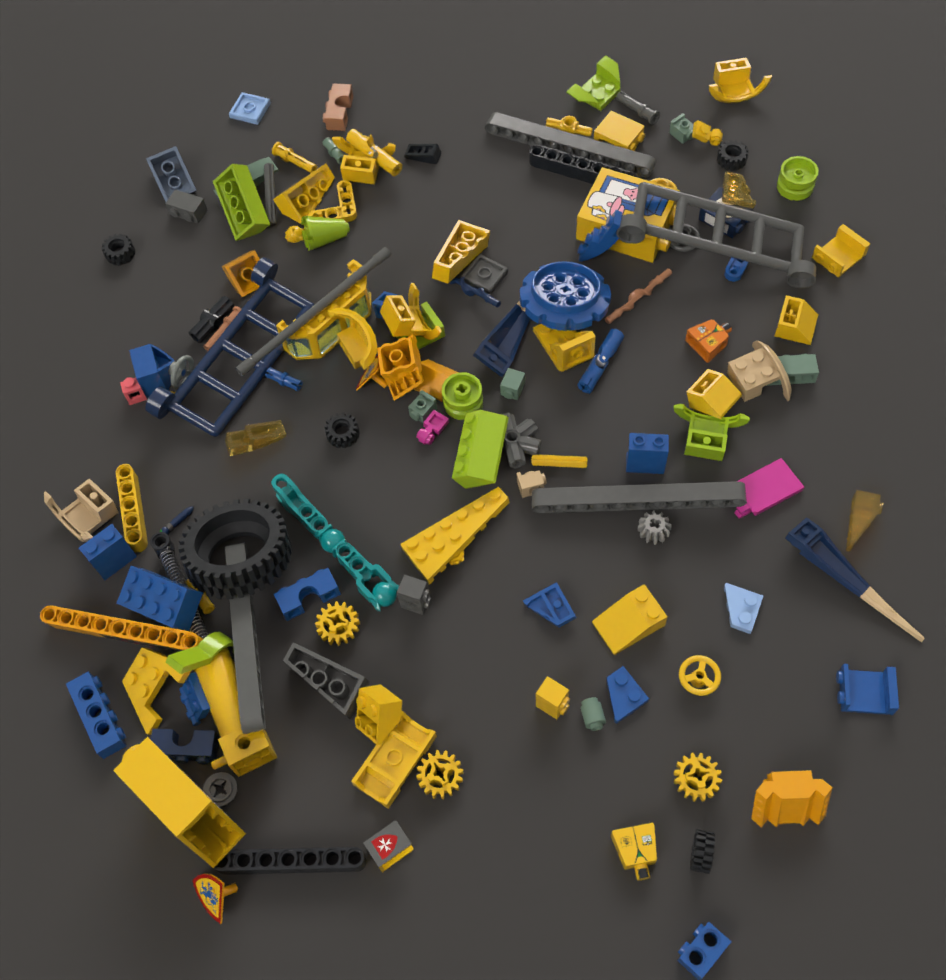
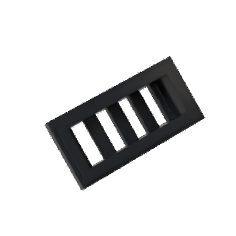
M409 144L404 157L420 162L437 164L441 156V150L438 144Z

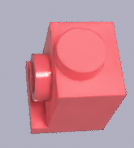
M128 377L123 382H120L123 394L129 405L147 400L136 377ZM139 391L140 395L131 397V393Z

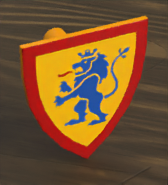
M375 356L372 364L365 370L357 385V391L370 378L383 388L388 385L381 377L378 356Z
M204 873L196 876L192 881L202 905L213 919L222 924L224 897L237 892V885L233 883L224 887V882L212 874Z

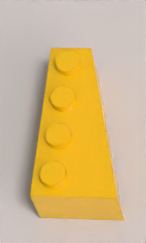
M458 220L434 261L432 278L447 284L488 247L490 230Z

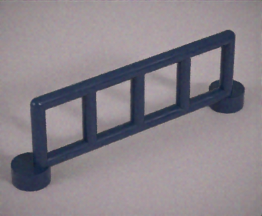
M262 257L255 265L251 274V281L260 287L175 394L162 386L156 388L147 400L146 412L158 419H162L171 411L211 436H219L265 376L268 368L275 363L284 351V348L280 344L263 360L259 361L254 367L255 371L239 392L207 374L206 371L223 350L241 361L252 356L251 353L230 342L246 320L274 336L279 334L275 323L254 312L270 290L302 308L295 319L299 318L315 304L274 281L278 264L266 257ZM198 381L232 400L214 424L181 405Z

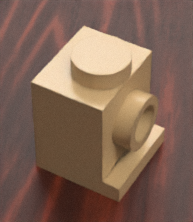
M540 470L535 472L529 471L524 475H521L520 472L516 473L517 484L522 498L532 496V490L544 488V485L547 484L544 473L541 474Z

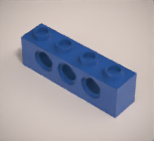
M88 671L66 683L96 753L105 759L126 747L124 741L126 735L121 727L118 728L116 724L118 717L108 707L110 700L105 692L102 693L100 687L103 685L98 676L94 677ZM93 693L92 698L87 700V697ZM101 710L100 715L97 716V717H94L95 714H96V712H98V711ZM109 727V731L102 735L104 729Z

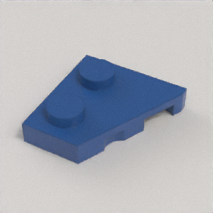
M557 582L523 600L525 606L558 628L576 619V615Z
M624 666L606 678L616 724L649 701L648 696Z

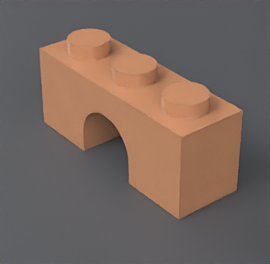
M333 83L332 89L329 90L326 113H323V123L326 124L327 130H346L348 122L346 108H351L354 97L351 84Z

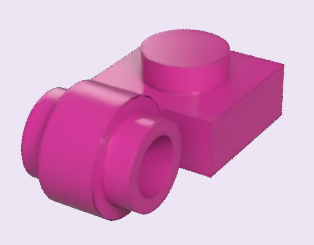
M433 410L423 422L425 429L421 428L417 433L416 438H418V441L424 445H431L435 439L433 432L439 435L449 423V418Z

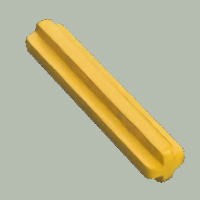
M532 455L531 460L533 466L586 468L588 462L587 457Z

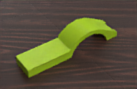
M213 632L206 636L198 646L168 655L166 663L178 673H186L210 664L213 658L226 647L232 646V653H234L233 640L222 632Z

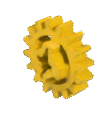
M335 601V606L333 607L331 604H327L328 609L321 608L322 615L316 616L319 620L315 622L316 628H319L316 631L318 635H322L323 641L328 639L329 645H332L334 641H336L338 646H340L341 641L347 644V638L354 639L353 632H359L356 626L360 624L359 619H357L359 617L357 611L353 612V606L347 608L346 602L339 606L338 601ZM346 614L350 617L351 622L346 619ZM325 625L329 627V633L325 630Z
M436 750L435 756L428 753L429 759L422 758L423 766L417 767V770L421 773L416 775L417 780H423L419 783L420 788L426 787L424 790L425 794L427 795L432 792L434 799L437 794H440L442 799H444L445 793L453 796L452 789L459 790L457 782L463 783V778L459 776L464 774L463 769L459 768L461 762H454L456 759L455 755L453 754L448 757L447 751L440 755L439 751ZM438 761H444V762H447V763H446V764H442V763H439ZM429 766H431V767H432V768H431V771H430V773L427 774V776H426V772H427ZM436 768L443 773L444 781L437 776ZM454 773V778L452 782L449 783V778ZM434 785H439V786H442V788H436V787H433V786H434Z
M691 753L690 759L683 756V763H677L676 767L678 769L674 770L673 775L678 777L674 780V784H680L678 792L684 790V798L691 795L694 802L697 797H700L701 801L704 802L706 795L711 799L714 796L712 791L718 792L720 789L717 785L722 783V779L717 777L722 772L721 770H715L718 763L714 762L711 764L710 756L704 759L703 753H700L698 757ZM690 765V772L683 775L684 769ZM695 773H697L698 777L702 776L700 781H698L697 777L693 778ZM712 780L710 787L706 789L705 782Z

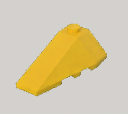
M325 163L275 197L273 201L282 214L301 224L303 216H308L312 211H315L335 176Z

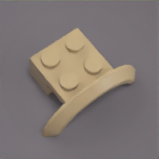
M754 341L752 346L755 351L728 362L727 375L734 386L742 393L741 397L744 402L761 395L762 387L777 380L781 381L783 395L786 400H790L792 389L788 375L778 356L767 344L761 341Z
M88 479L74 489L78 499L63 510L58 507L53 498L45 491L44 502L48 508L82 542H87L93 538L91 534L118 513L114 501L91 479Z

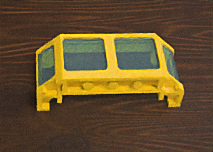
M353 259L347 264L348 269L352 272H349L347 276L352 275L362 265ZM367 274L282 343L284 351L296 360L320 359L338 344L337 333L350 327L348 318L335 317L331 319L327 311L333 308L350 309L357 312L364 319H367L371 315V292L368 288ZM281 320L276 325L278 333L289 326L285 324L284 320Z

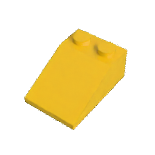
M643 584L626 594L592 621V624L613 655H616L664 627L668 616L646 585Z

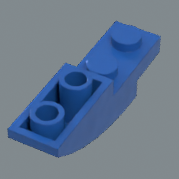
M615 210L612 216H608L604 226H601L600 229L594 228L591 234H587L585 242L581 243L578 248V253H580L578 261L582 262L592 259L615 244L619 239L617 237V229L621 223V211Z

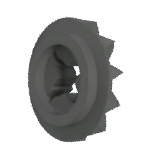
M218 772L206 780L203 791L219 807L227 806L228 803L234 800L236 792H238L237 782L229 773ZM225 785L224 790L227 794L219 793L217 795L218 791L214 786L222 787Z

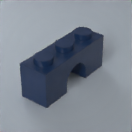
M152 729L151 741L171 760H175L177 763L185 764L188 761H196L199 764H209V761L217 759L218 739L220 736L215 731L194 730L191 742L186 746H178L179 735L173 729Z

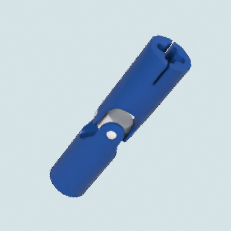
M611 329L604 339L598 354L594 356L577 384L578 388L583 392L591 393L609 363L608 359L614 356L624 339L621 331Z

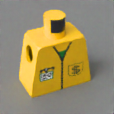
M654 823L612 830L611 839L624 870L634 868L637 881L649 879L648 865H653L657 861Z

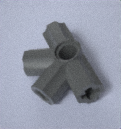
M504 413L503 415L509 418L503 447L506 450L509 466L514 469L521 468L526 464L524 453L538 455L541 440L532 438L538 432V427L532 419L528 418L517 426L514 415Z

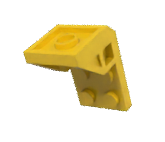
M543 324L533 327V332L559 371L563 372L594 358L596 336L592 331H580L578 333L576 330L561 331L548 328Z

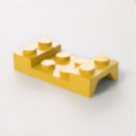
M401 710L400 722L380 744L374 747L352 779V784L389 809L400 793L401 786L423 753L426 754L436 739V732L416 723Z

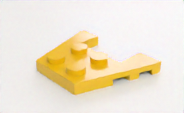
M142 647L122 683L147 735H151L152 729H157L162 721V718L152 709L151 704L166 678L170 674L178 683H184L191 671L180 674L166 663V655Z

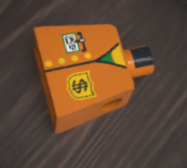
M711 319L689 328L685 340L708 363L727 346L728 333L732 331V328L727 322L719 326L715 320Z

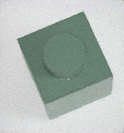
M508 368L500 384L501 395L507 399L518 400L525 385V373Z

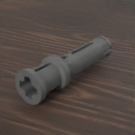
M623 91L617 94V101L634 110L640 118L648 120L649 124L653 125L659 119L660 112L654 111L648 104L638 102Z

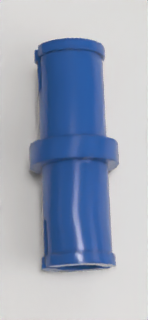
M269 367L266 371L269 374L266 373L265 377L278 382L279 385L290 387L295 391L301 389L298 385H302L303 381L289 376L288 373H282L272 367Z

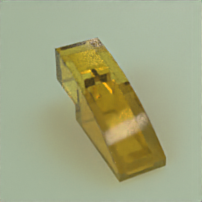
M281 420L245 425L244 430L227 432L225 443L229 455L233 456L254 451L286 437V432Z

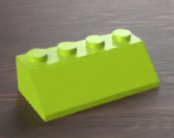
M231 164L213 181L235 241L261 233L270 225L248 166Z
M484 410L466 413L452 479L465 489L496 483L509 418L506 415Z

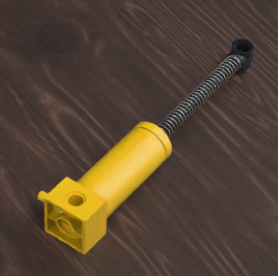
M164 532L154 534L150 539V545L161 560L168 578L186 585L184 576H182L183 573L180 572L178 561H176L174 555L175 547L170 537ZM196 611L190 632L204 639L208 636V633L205 631L206 629L203 626L204 623H202L203 620H201L200 614ZM226 647L213 658L210 664L194 669V672L197 673L210 706L211 715L221 737L218 741L224 756L212 761V768L216 770L228 764L234 773L240 777L276 759L277 755L265 730L243 734L236 669Z

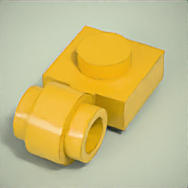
M699 120L693 125L692 137L704 143L710 141V144L713 146H717L722 142L723 134L720 129L710 131L711 126Z

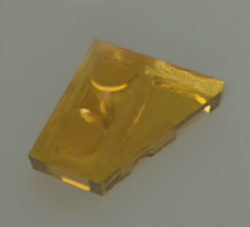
M726 171L723 181L722 202L754 209L756 201L751 199V191L746 185L743 175Z

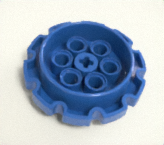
M561 261L539 267L538 271H531L524 278L523 285L520 288L521 307L526 308V315L536 323H541L548 328L561 331L579 330L592 326V321H600L607 314L611 301V290L608 284H604V278L596 271L575 262Z

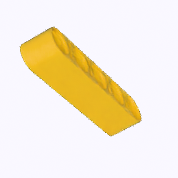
M122 464L116 469V479L124 538L130 548L138 553L144 551L148 545L139 480L132 466Z

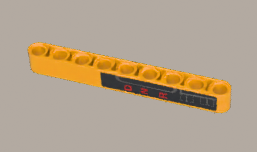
M46 606L40 613L42 622L57 629L176 652L196 647L203 640L202 637L190 631L57 606Z

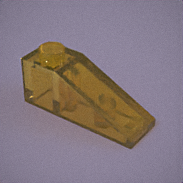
M856 490L851 502L846 551H851L873 523L877 514H881L883 503L880 502L881 495Z

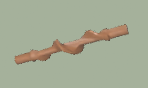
M666 269L663 273L657 275L655 279L651 280L645 289L638 288L631 292L628 302L621 308L615 309L613 313L606 317V323L610 324L620 317L624 311L632 310L634 303L644 295L650 296L653 288L663 283L672 274V271Z

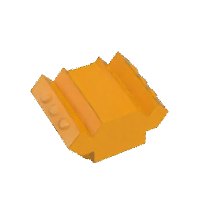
M414 333L408 337L400 338L397 342L385 343L377 348L380 372L388 384L394 401L423 383L422 364Z
M811 770L771 772L767 774V779L763 780V783L756 790L751 819L761 828L767 820L775 827L779 824L800 823L804 826L809 818L819 825L826 816L833 787L823 779H813Z

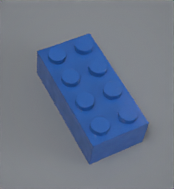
M130 566L117 604L171 628L189 631L203 592L147 569Z

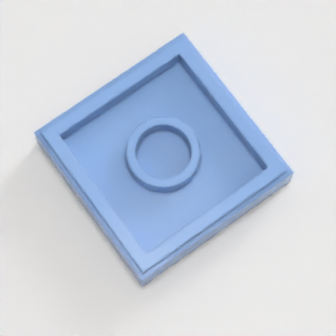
M242 92L229 112V117L258 125L271 101L268 98Z

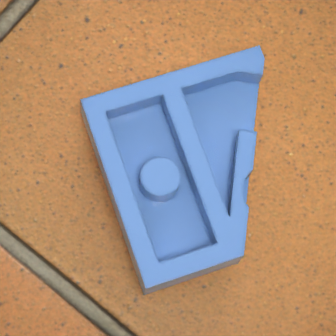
M725 583L724 592L727 598L726 604L730 615V626L751 634L763 595Z

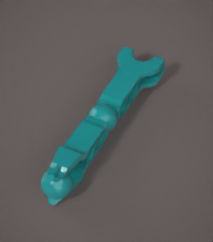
M276 475L272 479L271 484L276 492L278 502L315 538L319 539L325 551L332 553L335 558L337 557L339 563L356 580L359 593L372 603L377 611H381V607L392 605L396 600L399 585L392 581L391 577L379 564L372 565L347 542L341 531L333 529L331 524L328 525L326 518L308 501L287 475ZM279 481H285L287 486L281 489L277 484ZM312 513L311 516L304 517L305 514ZM324 526L323 529L316 530L317 527ZM344 552H350L347 556H341ZM357 565H362V566H363V567H362L361 569H359V570H355V569H354V567L357 566ZM378 576L384 582L376 584L371 593L364 586V582L371 580V577Z

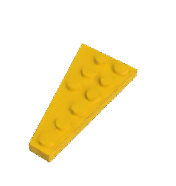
M497 487L400 545L430 585L434 581L435 575L438 572L442 573L446 569V564L451 559H455L475 539L474 535L479 530L483 531L486 523L491 518H495L510 503L509 498Z

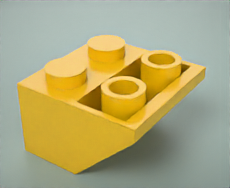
M786 295L775 337L811 345L818 314L804 299Z
M707 369L687 391L689 407L691 409L719 419L742 396V393L724 374Z
M381 684L359 688L356 699V728L376 745L380 744L400 722L402 700Z

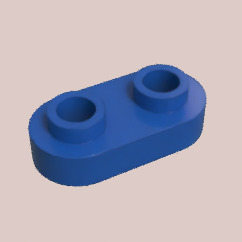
M731 257L725 269V278L733 282L740 280L749 262Z

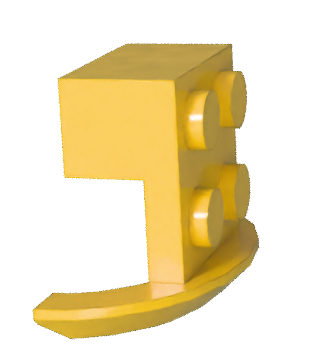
M747 58L715 62L713 77L715 84L709 85V91L711 96L719 102L738 103L746 101L760 94L771 82L772 75L764 76L762 82L754 89L749 79L751 66Z
M332 137L334 144L348 154L343 156L340 167L343 180L375 185L379 170L376 159L369 158L368 155L345 141L343 137ZM388 143L382 150L392 156L396 150V145Z
M411 283L409 288V306L402 295L385 297L380 313L393 337L409 336L414 333L415 336L421 335L425 339L432 340L440 335L442 330L439 326H435L432 330L424 321L419 307V290L414 283Z
M333 308L328 310L327 312L331 319L335 317L349 319L350 327L337 333V341L355 369L361 366L364 370L367 369L377 354L376 337L371 326L362 316L350 309Z

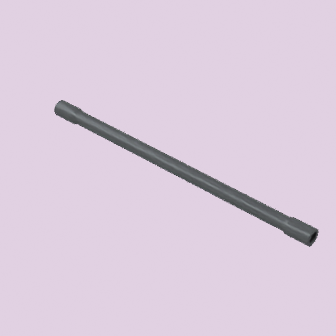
M386 247L382 248L367 263L272 340L235 367L239 375L243 377L259 361L377 265H380L391 256L389 249Z

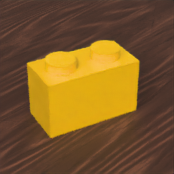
M547 676L536 692V707L555 719H558L560 714L565 715L570 706L568 704L570 701L569 689Z

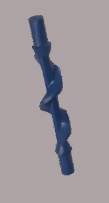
M455 277L449 282L450 284L457 283L461 285L463 292L469 297L476 294L483 298L486 303H490L497 308L501 305L499 300L493 298L490 294H486L484 288L476 289L465 283V277L461 279Z

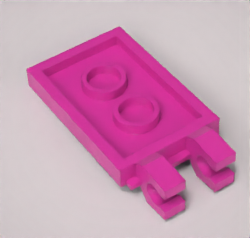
M780 458L738 480V482L745 483L747 504L736 507L735 514L739 519L751 512L756 516L803 491L804 486L784 460Z

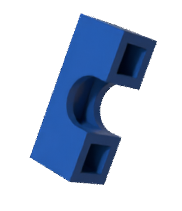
M329 568L316 571L314 575L308 578L299 579L289 587L281 588L274 596L284 617L288 621L305 613L302 607V600L305 596L316 594L325 603L341 595Z

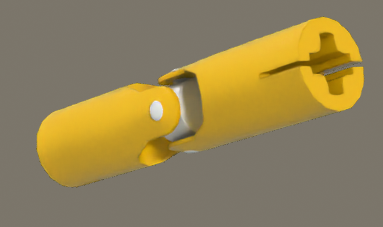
M356 129L348 132L346 136L347 142L368 155L369 158L376 159L380 167L392 176H397L401 172L402 164L376 146Z

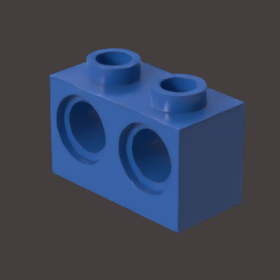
M710 922L705 926L700 924L693 932L696 938L692 943L689 944L686 941L678 951L681 956L677 961L697 980H701L731 943ZM710 934L714 937L715 945L713 947L705 944L704 935ZM691 952H695L700 956L701 962L699 965H694L690 962L689 954Z

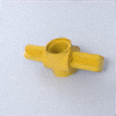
M566 116L562 120L547 118L546 126L588 137L592 135L593 129L579 125V121L573 116Z

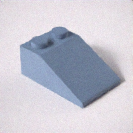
M176 146L146 158L165 202H167L174 190L188 194L197 192Z

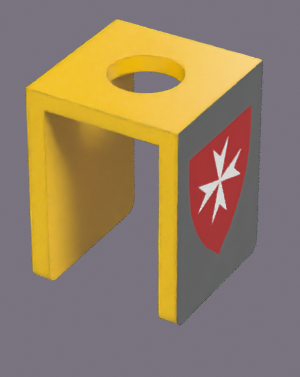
M393 821L363 842L382 873L414 850L410 840L397 821Z

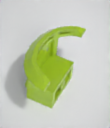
M684 404L674 405V412L679 417L690 422L684 455L722 461L726 449L728 428L743 426L750 420L748 416L741 413L736 416L719 419L694 412Z

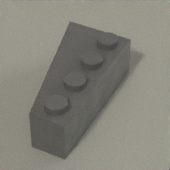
M293 642L283 661L351 719L357 707L356 699L359 688L367 687L369 681L364 676Z

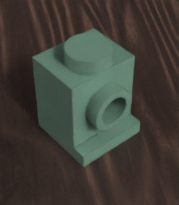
M682 113L671 121L669 133L683 144L693 138L694 124L687 120L685 114Z
M421 390L418 397L408 406L412 419L423 423L433 410H437L436 398Z

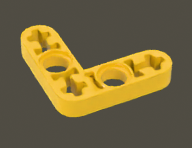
M342 180L337 184L340 206L315 210L308 216H325V218H329V215L336 214L337 216L334 219H344L345 222L354 221L357 218L351 182ZM345 199H351L348 203L343 202ZM347 209H350L351 214L347 213Z

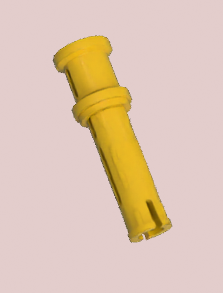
M281 142L274 144L272 148L274 156L281 157L285 162H292L310 173L317 169L316 164L295 154L293 149L284 147Z

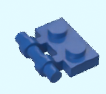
M193 672L189 674L179 691L181 693V702L185 704L188 711L186 713L188 719L191 720L193 726L201 724L200 719L206 718L210 706L197 673Z

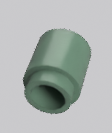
M596 697L583 700L580 709L585 727L591 729V731L602 729L606 719L601 702H598Z

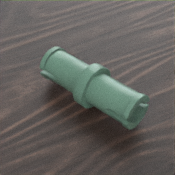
M325 138L323 145L327 148L329 155L334 157L337 163L341 165L344 154L331 138Z

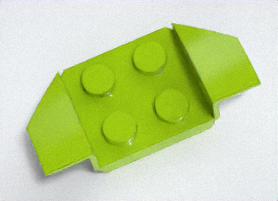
M605 55L597 63L596 74L582 87L574 84L566 93L577 101L585 102L601 111L620 92L618 64Z

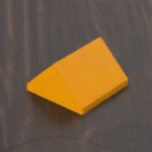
M429 359L421 361V373L424 381L414 390L418 392L423 390L436 398V400L442 402L443 383L449 376L459 372Z

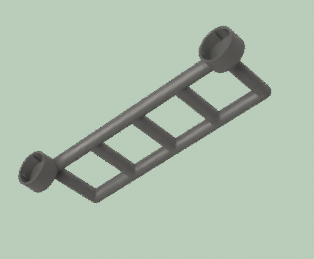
M641 182L639 184L634 214L623 215L620 227L617 229V237L626 243H639L644 240L646 234L787 272V283L794 288H809L816 281V265L810 261L801 260L805 230L802 224L651 183ZM648 194L677 202L672 230L646 222L644 212ZM687 205L716 212L712 241L683 233ZM726 215L755 223L751 251L722 244ZM765 226L793 233L790 262L762 254Z

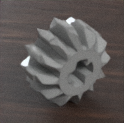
M652 511L651 515L646 512L644 518L641 517L639 519L637 530L640 532V538H646V543L650 542V540L653 541L654 545L657 544V540L663 543L665 538L670 536L672 526L669 523L668 517L662 518V512L659 515H656L655 511Z

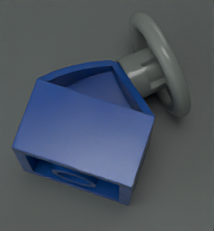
M152 344L129 350L136 379L147 398L160 386L169 390L172 384L175 389H178L194 370V360L189 355H184L175 362L167 353ZM186 361L189 362V370L186 368ZM185 377V379L180 384H178L181 378Z

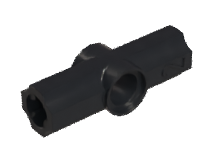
M222 296L211 309H205L200 315V321L188 332L190 337L197 343H201L212 330H218L223 324L224 318L235 306L228 297Z

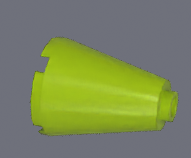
M303 216L301 219V225L305 226L304 230H302V236L308 251L344 238L350 231L349 224L344 219Z

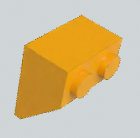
M255 250L249 251L221 266L241 298L260 287L251 281L252 271L260 260Z

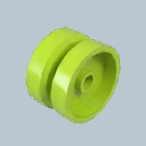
M802 156L786 159L781 165L777 180L778 192L789 200L798 201L808 198L814 190L819 169L816 163Z
M459 372L445 380L442 385V398L446 413L457 420H465L466 413L482 409V385L477 377L469 373Z

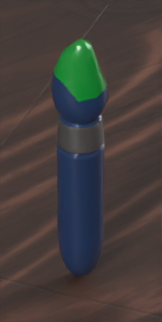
M190 506L184 509L170 523L162 527L159 532H164L168 535L169 531L174 529L193 512L194 507Z

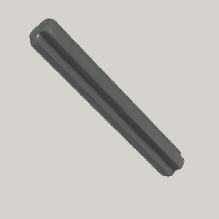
M266 163L264 165L266 215L270 225L273 226L276 224V204L273 201L275 198L274 165Z

